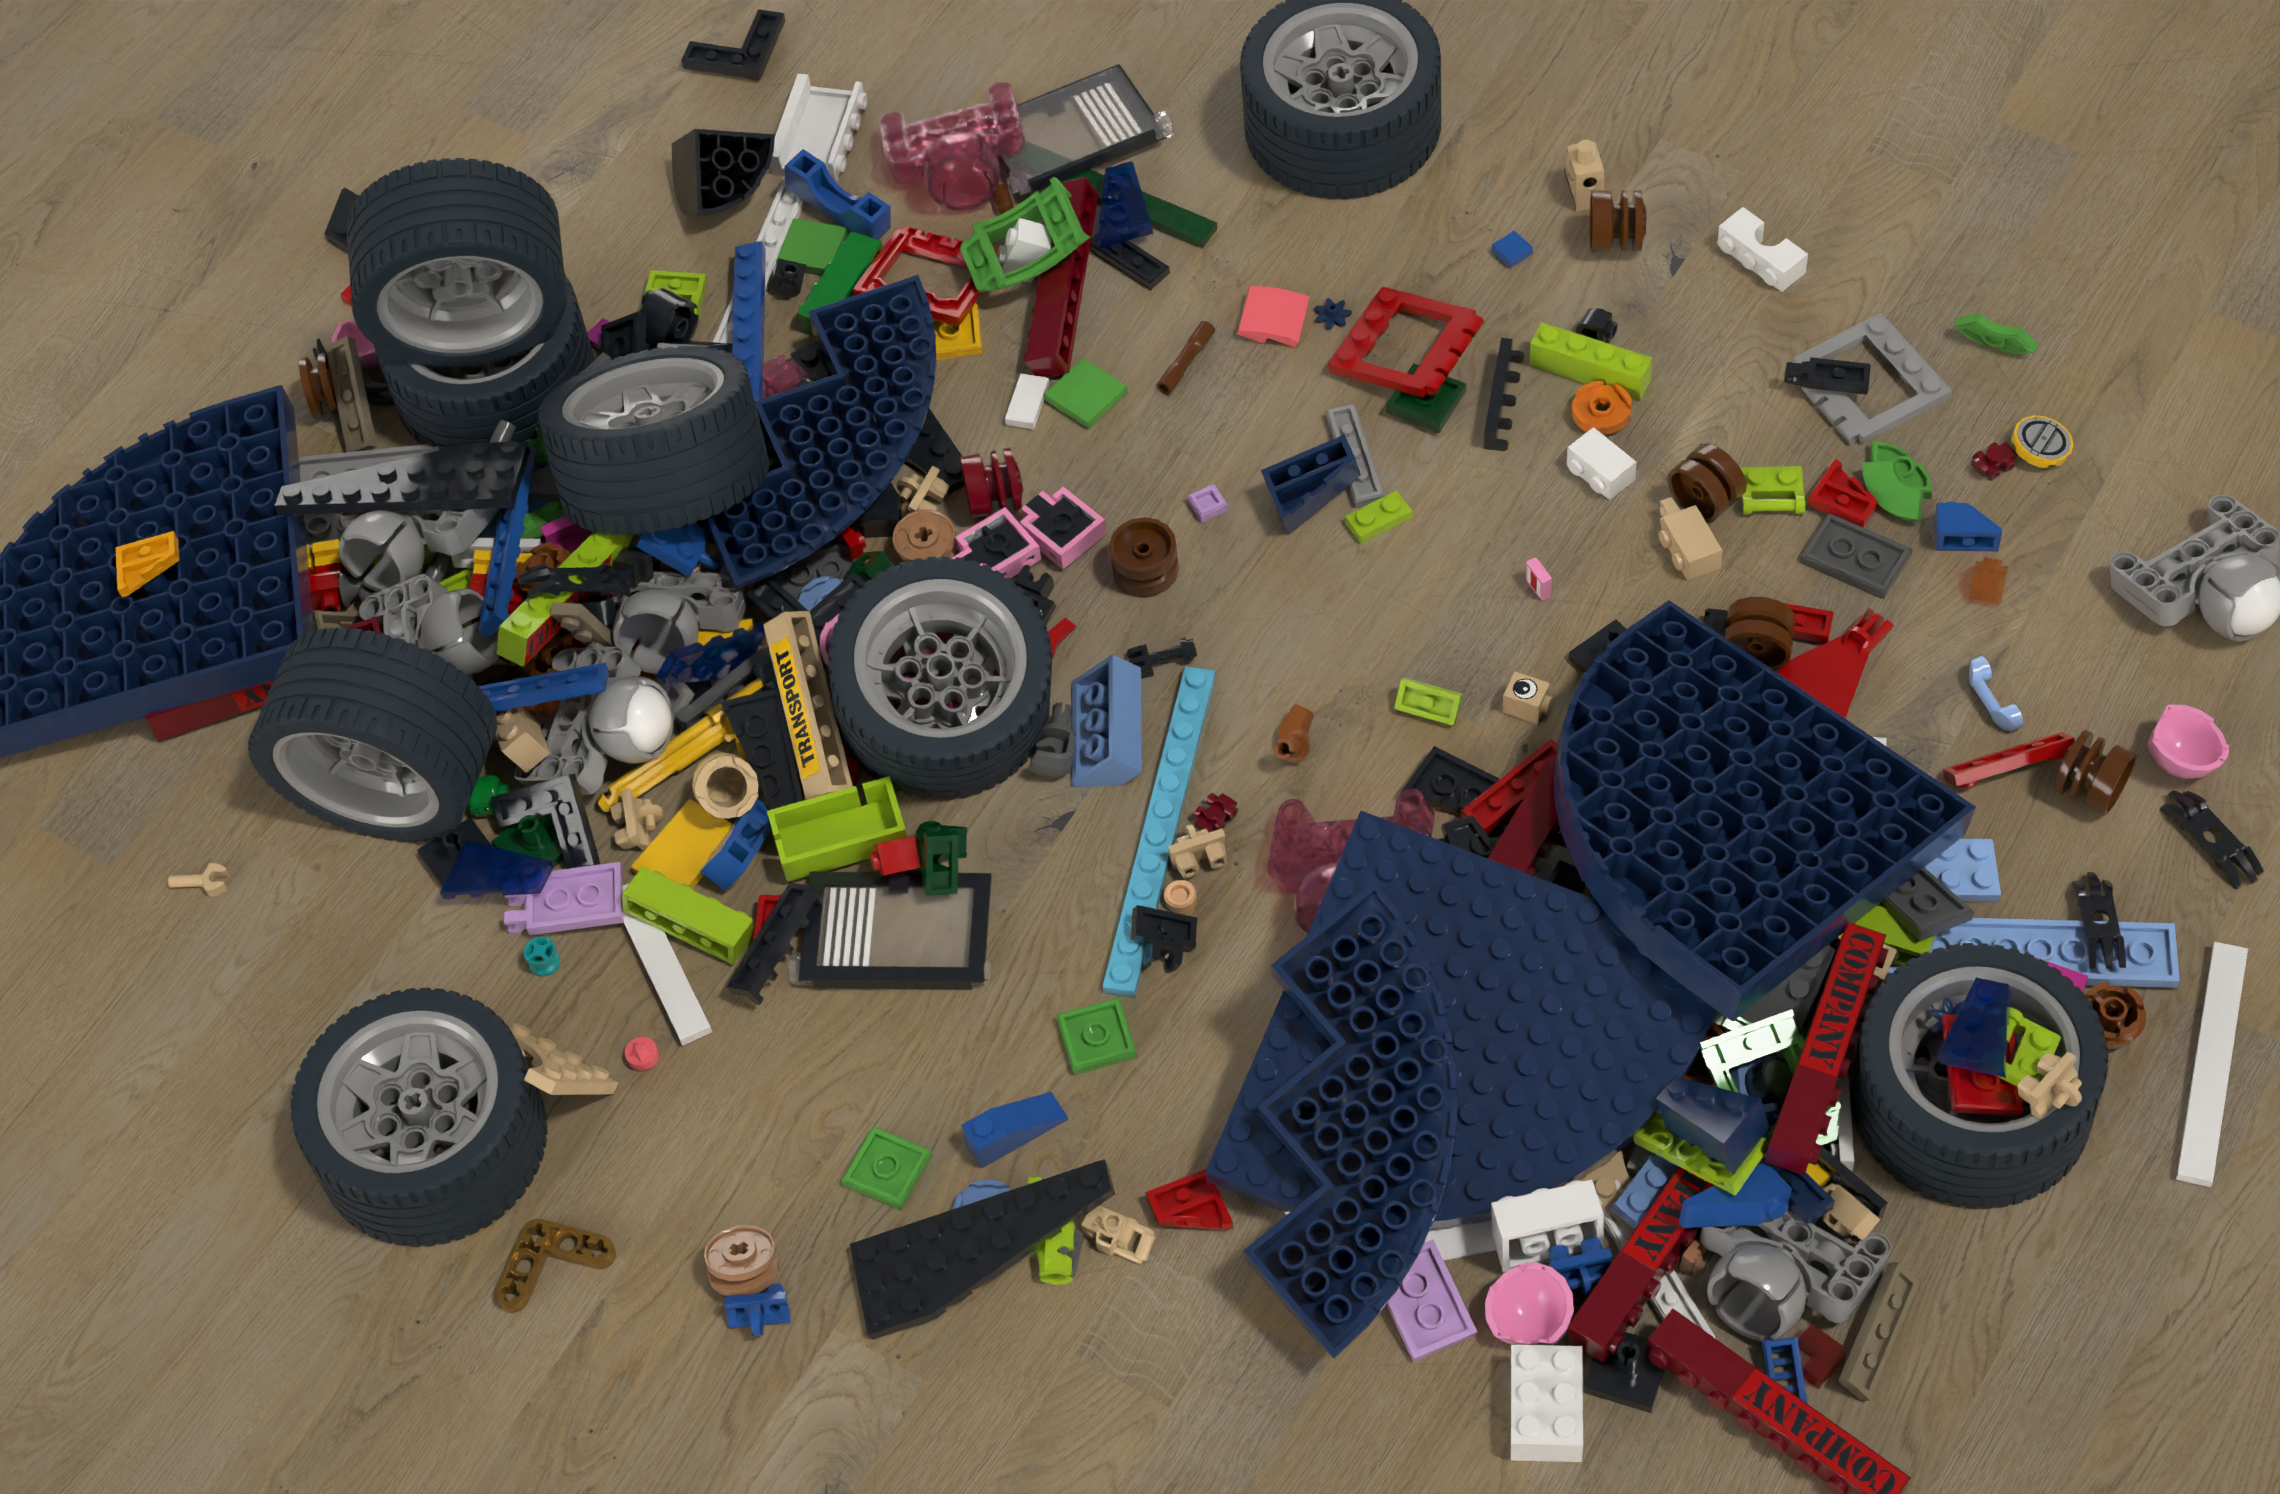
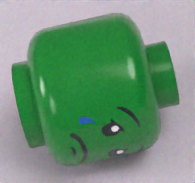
M496 775L479 777L466 811H470L474 817L496 815L491 797L509 792L508 785L502 784Z

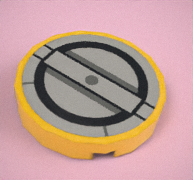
M2033 415L2023 418L2016 424L2011 437V442L2016 446L2015 451L2019 457L2027 463L2040 468H2048L2049 465H2056L2055 467L2064 464L2068 460L2074 445L2068 430L2056 420L2045 416Z

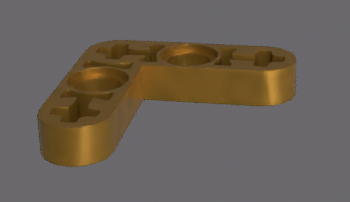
M544 1219L530 1220L522 1228L495 1293L496 1299L504 1311L508 1313L519 1312L528 1304L547 1257L594 1269H605L612 1265L616 1259L615 1247L610 1238L602 1234ZM540 1231H543L544 1237H538L534 1244L531 1237L532 1234L538 1235ZM574 1237L578 1240L574 1249L569 1251L560 1249V1244L565 1238ZM601 1247H604L606 1254L600 1253L598 1258H596L592 1250L600 1251ZM521 1260H533L534 1266L528 1272L522 1273L516 1270ZM516 1288L519 1297H512L508 1301L506 1294H513Z

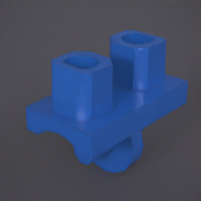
M1597 1237L1585 1239L1581 1242L1580 1250L1582 1254L1570 1257L1568 1248L1565 1245L1551 1247L1549 1249V1266L1566 1279L1571 1290L1581 1288L1584 1297L1591 1294V1285L1598 1284L1611 1265L1612 1254L1610 1248L1604 1249Z

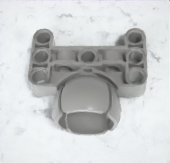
M500 508L423 511L378 510L336 513L344 530L339 543V554L343 564L355 578H359L375 558L381 555L382 558L362 581L366 587L380 592L419 574L424 562V544L426 543L430 551L445 553L449 556L463 553L498 513Z
M722 566L720 573L692 572L689 577L681 572L654 571V577L649 582L641 581L636 587L629 585L630 597L619 592L605 594L613 595L616 607V615L612 626V637L615 646L620 647L630 655L633 645L639 639V644L631 658L640 665L641 671L659 674L673 671L687 662L698 643L699 628L715 629L721 632H729L738 628L749 602L746 597L749 585L736 590L725 568ZM597 591L594 595H601V592Z
M421 574L368 596L360 605V617L363 620L377 617L384 634L390 635L392 638L403 639L406 643L411 642L418 645L421 649L425 648L431 651V654L438 655L444 661L450 662L456 666L457 670L463 671L466 675L479 673L487 669L499 658L497 655L499 629L487 637L478 632L480 621L462 628V624L481 616L484 598L473 590L457 589L448 592L446 587L429 576Z
M1789 1210L1780 1218L1770 1219L1760 1225L1702 1227L1699 1235L1702 1246L1723 1256L1716 1263L1709 1276L1707 1293L1711 1305H1717L1716 1312L1718 1316L1730 1328L1739 1334L1758 1341L1776 1340L1787 1334L1799 1321L1805 1308V1301L1807 1306L1824 1315L1829 1321L1834 1323L1847 1322L1883 1274L1892 1249L1890 1240L1878 1232H1870L1863 1241L1860 1239L1854 1248L1814 1224H1806L1798 1215ZM1738 1280L1737 1284L1721 1298L1722 1294Z

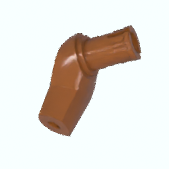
M1294 704L1280 725L1279 740L1276 742L1280 745H1274V752L1278 758L1286 759L1291 763H1299L1309 755L1311 745L1308 732L1314 717L1309 709Z

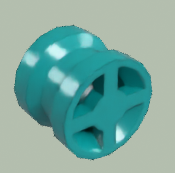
M544 936L535 937L525 945L524 956L533 974L545 977L554 974L558 970L560 957L551 939Z

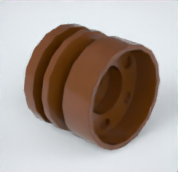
M1642 190L1633 191L1632 204H1628L1627 191L1621 192L1619 204H1613L1611 191H1591V252H1610L1613 238H1619L1621 251H1627L1628 238H1632L1633 251H1641L1646 235V206L1643 201Z
M2084 730L2063 757L2054 789L2056 792L2064 794L2071 786L2069 797L2073 800L2077 799L2086 789L2088 790L2086 806L2106 815L2120 797L2135 765L2137 754L2119 745H2115L2107 755H2104L2105 739L2099 737L2091 747L2094 737L2093 733Z

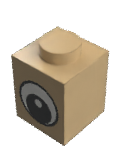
M1516 671L1503 694L1504 714L1537 725L1543 714H1549L1553 704V697L1550 696V683Z

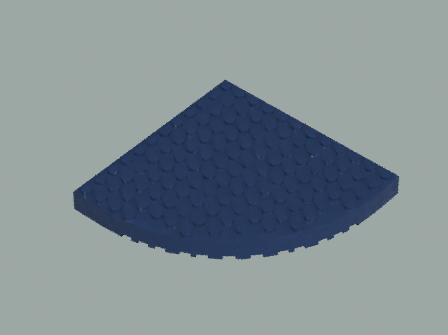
M282 385L189 413L190 418L176 423L172 420L163 424L165 429L155 432L150 436L147 432L137 437L139 442L126 449L120 446L103 457L105 460L103 464L92 471L89 468L82 472L84 477L73 486L67 484L51 497L53 503L42 513L37 511L22 527L24 532L16 542H9L0 554V758L139 719L148 714L192 704L273 681L291 643L300 636L314 631L304 514L278 515L275 508L281 487L301 482L295 411ZM174 531L178 538L179 561L127 597L122 598L117 589L116 547Z
M1670 600L1630 626L1609 643L1605 652L1602 655L1599 654L1593 661L1590 669L1584 673L1578 688L1574 690L1563 722L1553 771L1554 800L1561 833L1573 863L1580 874V879L1585 882L1592 896L1614 924L1637 946V950L1641 955L1648 957L1676 981L1732 1022L1844 932L1848 922L1855 924L1962 838L1967 832L1976 806Z
M1360 811L1307 936L1376 881L1402 914V918L1409 930L1412 931L1429 963L1434 980L1441 992L1450 1032L1452 1033L1457 1072V1127L1451 1168L1440 1207L1431 1229L1453 1228V1226L1468 1223L1475 1224L1492 1220L1491 1203L1497 1202L1503 1197L1523 1196L1531 1194L1537 1189H1553L1565 1186L1571 1181L1583 1180L1588 1174L1610 1162L1618 1152L1634 1141V1136L1644 1129L1657 1113H1660L1656 1098L1674 1076L1685 1078L1700 1053L1699 1043L1706 1040L1718 1011L1676 981L1648 957L1641 955L1637 950V946L1614 924L1595 899L1367 812ZM1285 990L1282 992L1205 1173L1207 1181L1266 1206L1284 1212H1291L1320 1187L1259 1117L1257 1106L1326 1051L1332 1044ZM1304 1111L1301 1112V1119H1312L1314 1112L1310 1114Z

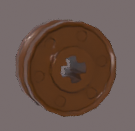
M327 353L317 356L318 368L315 369L308 357L299 359V371L305 398L314 418L323 415V402L327 403L332 414L339 413Z

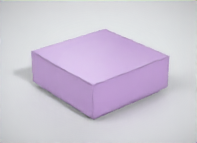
M1215 484L1187 496L1188 503L1201 523L1228 511V504Z

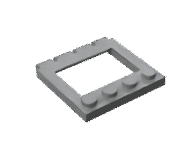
M1882 313L1792 359L1793 363L1810 361V357L1833 359L1867 341L1870 345L1877 347L1881 352V357L1888 365L1895 367L1899 372L1898 376L1905 384H1910L1917 392L1916 396L1868 419L1845 392L1802 387V391L1816 406H1820L1819 410L1833 426H1837V431L1849 444L1859 441L1863 445L1951 399L1952 390Z

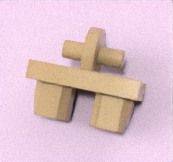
M932 466L921 485L918 484L920 477L916 474H912L910 478L901 477L898 480L896 487L900 491V500L906 502L908 498H913L903 517L917 510L932 509L936 511L938 507L924 500L925 496L928 495L941 503L950 485L937 477L940 471L938 468Z
M628 788L621 791L622 801L610 807L614 821L619 825L626 823V827L614 833L615 841L624 850L638 846L645 851L652 843L650 830L655 829V823L663 818V811L660 806L652 804L650 799L643 800L634 797L632 790Z
M1192 824L1186 825L1187 835L1176 838L1177 843L1168 846L1171 867L1173 870L1178 869L1184 879L1196 876L1199 873L1197 862L1208 859L1211 868L1214 869L1227 865V845L1223 829L1209 833L1207 829L1196 832Z
M2047 1052L2037 1065L2038 1073L2045 1077L2038 1081L2028 1075L2018 1083V1094L2026 1102L2030 1103L2033 1116L2041 1119L2053 1105L2059 1109L2064 1104L2075 1107L2082 1101L2081 1093L2078 1091L2082 1082L2078 1079V1072L2073 1065L2077 1061L2075 1055L2067 1052L2061 1058Z

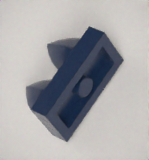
M1773 1164L1771 1165L1792 1188L1788 1207L1806 1224H1815L1819 1217L1833 1209L1835 1200L1807 1173L1804 1176Z

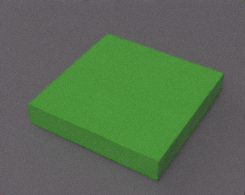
M793 218L776 259V264L778 258L806 264L805 272L823 275L827 263L832 261L837 254L840 243L846 240L848 236L847 227Z
M1082 358L1070 369L1069 373H1066L1044 394L1045 401L1089 429L1128 391L1125 384Z
M1120 997L1056 1015L1074 1076L1138 1058Z
M873 1126L841 1182L846 1188L902 1211L933 1154L927 1148Z

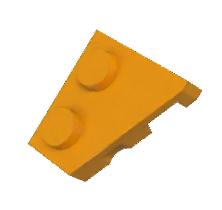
M174 531L116 547L117 589L122 598L127 597L179 561L178 538Z

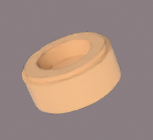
M1185 880L1171 882L1164 891L1167 908L1174 913H1186L1192 910L1197 902L1195 887Z

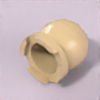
M721 752L710 755L699 764L694 772L692 787L695 798L706 812L716 818L729 819L740 817L753 807L758 798L759 784L755 771L744 759L735 754Z

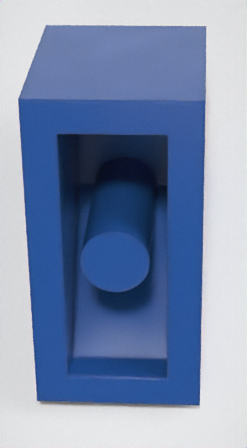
M1937 503L1934 517L1935 550L1998 552L2002 528L1969 503Z

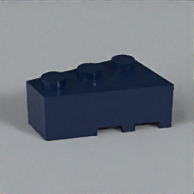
M1345 434L1261 470L1288 535L1361 476L1355 456Z
M1676 1076L1656 1098L1666 1129L1680 1139L1685 1140L1690 1146L1696 1145L1704 1150L1706 1156L1712 1161L1717 1159L1723 1163L1726 1170L1733 1175L1761 1138L1765 1137L1770 1131L1760 1098Z

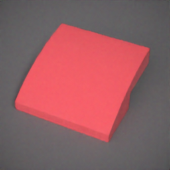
M1250 286L1237 334L1262 344L1269 338L1295 348L1299 342L1310 297L1280 288Z

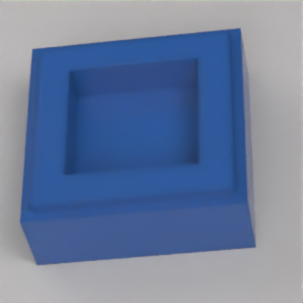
M1513 230L1492 244V252L1511 268L1533 254V247Z

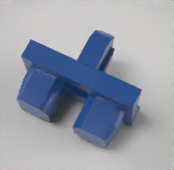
M780 1283L771 1284L764 1290V1293L724 1297L729 1328L752 1326V1336H763L765 1325L791 1323L787 1294Z

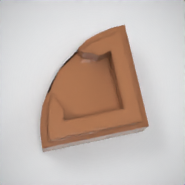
M1698 1240L1692 1242L1682 1255L1679 1270L1689 1276L1694 1273L1708 1252Z

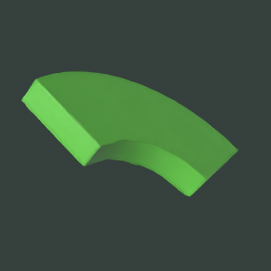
M1980 313L1957 317L1954 323V327L1969 339L1981 345L1985 342L1992 347H2001L2000 351L2015 354L2035 353L2038 343L2022 327L1999 325L1988 320Z
M1872 441L1870 462L1893 461L1901 483L1909 488L1920 489L1923 492V499L1932 498L1931 480L1922 464H1918L1907 455V451L1897 446Z
M1893 461L1863 462V477L1866 487L1878 500V504L1897 518L1921 522L1923 492L1920 489L1909 488L1901 483L1897 476L1895 463Z

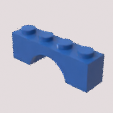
M802 149L785 165V188L849 230L878 240L891 228L890 205L870 192L863 197L849 194L833 180L825 163L806 150Z

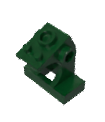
M936 821L923 822L915 833V841L921 863L919 869L923 875V892L926 896L958 894V858L967 857V827L941 825ZM949 859V867L941 865L940 862Z

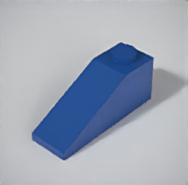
M759 799L755 801L749 811L738 817L700 870V872L724 891L745 872L772 829L767 811L771 809Z
M1052 1092L991 1108L962 1124L961 1127L966 1145L981 1168H984L1068 1120V1116Z
M1762 1162L1755 1167L1736 1196L1715 1185L1684 1200L1679 1224L1682 1228L1760 1225L1770 1219L1780 1218L1787 1211L1792 1188L1767 1162Z

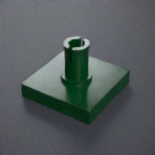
M551 813L539 817L533 815L524 816L519 822L512 824L491 841L493 848L526 879L527 874L551 871L564 860Z

